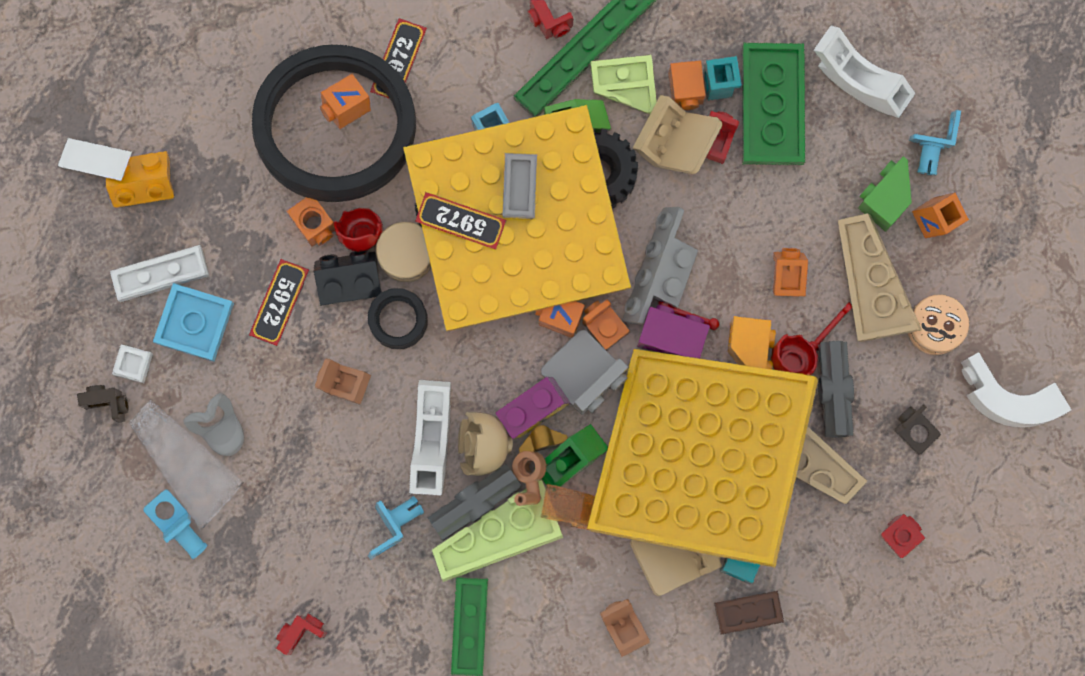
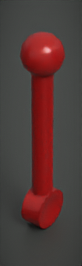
M659 301L658 305L673 309L674 314L683 317L689 314L704 319L703 324L709 325L711 330L719 328L720 323L716 318L707 319L670 306L665 302Z
M850 302L846 304L814 341H810L816 352L819 349L818 345L852 308Z

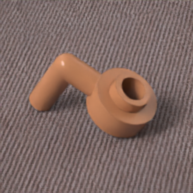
M524 451L515 457L512 464L515 477L519 481L526 483L527 493H518L514 498L518 506L536 505L540 502L538 481L544 477L546 472V462L540 453ZM532 461L535 464L534 472H531L529 469V465Z

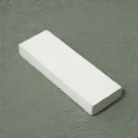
M200 245L110 271L119 302L171 288L173 283L181 285L210 276Z

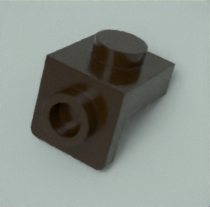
M94 385L86 387V392L77 393L79 407L88 410L111 406L112 419L118 423L125 422V414L129 413L127 397L122 395V391L115 387L106 389L105 385Z

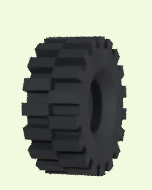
M593 129L600 160L608 163L611 168V175L605 181L613 209L617 203H623L627 200L628 194H631L634 189L638 172L636 153L634 149H630V143L626 139L624 141L620 139V134L614 132L613 135L607 134V129H601V133H595V129Z

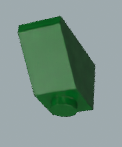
M591 424L570 436L545 458L546 472L542 480L552 493L607 452L608 446Z

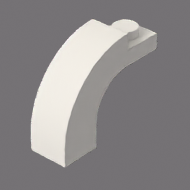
M830 26L814 49L821 60V63L818 65L819 68L831 81L863 104L877 111L899 118L915 95V92L903 75L886 71L867 61L854 49L838 27Z
M979 352L961 362L964 367L962 369L964 378L970 385L974 384L977 389L968 394L967 398L977 410L997 423L1011 427H1033L1054 420L1071 411L1056 383L1032 395H1015L1006 391L997 383Z
M419 380L416 435L410 468V493L442 496L449 439L451 382Z

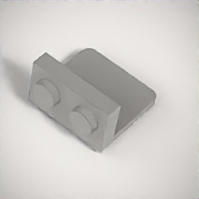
M580 330L541 368V374L544 378L553 377L570 401V404L583 415L588 410L593 413L605 401L602 396L610 388L615 391L627 380L624 374L627 372L628 366L620 358L616 361L586 330Z

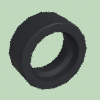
M391 288L381 292L372 301L368 310V325L374 338L383 346L391 349H406L415 345L424 336L428 326V315L422 300L414 292L403 288ZM393 301L408 303L416 313L414 328L402 337L388 335L380 325L382 309Z

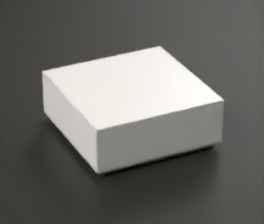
M121 344L112 375L144 383L153 353Z

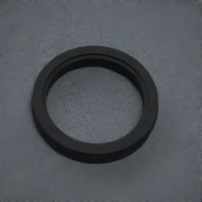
M320 45L291 55L267 75L254 101L252 133L261 160L279 183L303 197L324 202H343L359 199L378 191L401 171L406 163L403 147L411 146L414 143L416 113L411 94L403 78L381 57L353 46ZM331 70L353 72L372 80L388 95L397 114L396 133L391 145L383 156L360 172L338 177L319 176L296 167L279 151L272 137L271 130L275 108L284 93L295 83L309 75Z

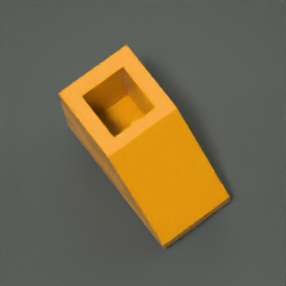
M738 316L732 318L727 352L738 365L772 370L773 363L771 360H767L768 350L774 347L776 330L771 329V320Z

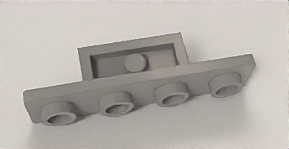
M664 207L658 215L652 240L648 243L645 250L644 262L635 277L636 284L632 295L625 304L624 322L628 324H643L653 298L668 303L670 306L678 307L698 253L697 249L675 238L684 209L680 207Z

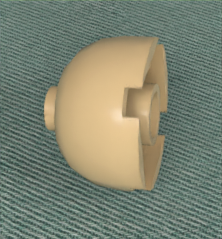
M467 412L465 415L468 419H462L458 434V453L462 454L465 452L466 462L460 463L461 469L465 475L490 474L498 470L505 462L507 454L511 453L513 447L512 438L507 434V430L497 417L486 413Z

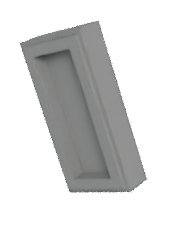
M505 153L503 218H535L537 154Z

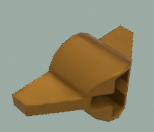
M539 425L531 432L518 450L521 453L524 451L547 449L562 444L568 437L544 425Z

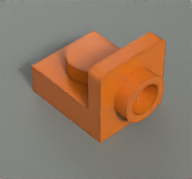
M783 248L782 252H774V296L806 297L808 271L806 255L800 253V250L796 248Z
M608 299L603 303L597 300L584 310L586 316L583 317V325L606 351L630 333V330L611 308V303Z

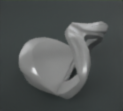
M223 393L217 394L210 400L205 413L195 412L189 414L183 420L188 430L200 435L212 450L219 455L232 456L240 450L244 443L243 428L234 413L230 399ZM217 407L222 408L224 416L218 423L210 427H203L198 424V422H210L215 417Z

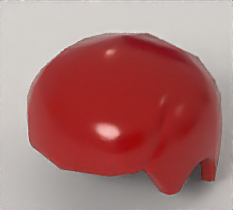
M367 208L343 211L340 220L333 223L339 242L348 250L357 252L371 249L383 232V224L379 215Z
M785 334L772 348L771 361L774 370L812 376L817 368L818 354L813 344L800 334L793 336Z

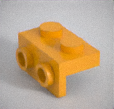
M167 151L130 157L121 181L106 177V189L113 207H124L174 198V190L170 182V158Z

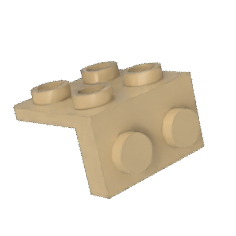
M660 95L633 149L654 167L696 174L722 127V121L716 117L687 113L669 96Z
M630 540V546L656 596L664 595L722 567L719 561L721 557Z

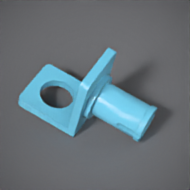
M960 110L951 112L946 139L919 134L910 136L909 141L920 143L922 146L917 173L937 175L941 149H944V147L951 148L956 144L961 116Z
M168 489L163 490L143 508L145 514L163 532V540L166 543L175 539L192 559L196 558L207 548V544L189 526L191 514ZM165 501L171 503L174 507V514L168 519L159 518L155 512L156 506Z
M414 496L391 511L386 509L381 500L376 503L375 509L393 538L370 551L368 555L370 560L401 542L404 536L401 533L400 527L417 516L424 514L421 505L408 511L418 503Z

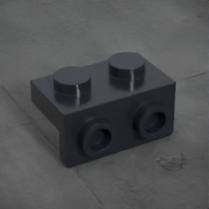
M368 250L362 252L353 251L350 255L342 257L330 254L322 256L314 262L313 272L320 306L377 297L382 292L375 252H368Z

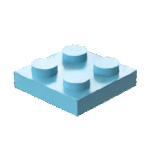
M173 283L153 343L214 362L234 305L233 301Z

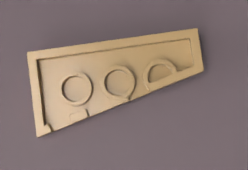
M867 213L838 220L858 341L864 342L921 331L920 324L871 215Z
M807 427L796 477L840 502L847 504L864 486L867 480Z

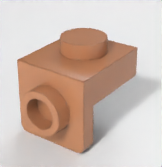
M326 358L318 372L315 388L331 396L360 405L371 375Z
M629 599L622 602H614L605 611L600 613L605 627L621 657L650 643Z

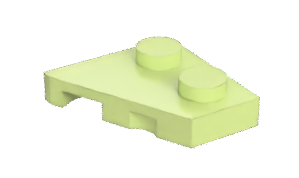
M652 55L590 62L594 94L651 114L657 102Z

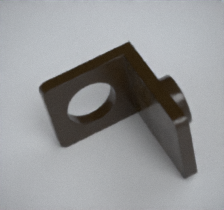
M924 404L916 409L910 406L897 418L901 423L894 429L918 455L922 454L941 435L936 427L922 414L927 408ZM915 425H922L927 429L928 438L925 442L917 443L912 439L911 429Z

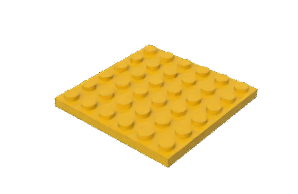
M587 105L403 147L418 212L425 192L506 220L496 250L421 224L446 332L631 288ZM505 153L537 154L534 219L503 218Z
M633 349L626 376L627 380L624 384L587 529L592 532L775 567L818 379L816 376Z

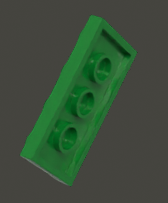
M743 43L742 164H805L804 44Z

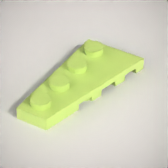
M542 479L538 481L541 497L538 504L518 506L514 501L515 494L507 499V502L495 510L489 511L468 528L465 527L432 549L443 582L563 538ZM525 489L520 493H527V490Z

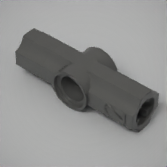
M829 341L820 343L819 363L821 376L818 379V395L820 404H823L825 437L840 438L853 436L851 403L854 401V382L852 375H849L847 342Z
M505 464L482 481H476L454 496L455 499L441 507L429 516L428 519L441 539L445 540L468 523H474L481 519L483 515L495 508L494 505L506 499L522 486L508 465Z

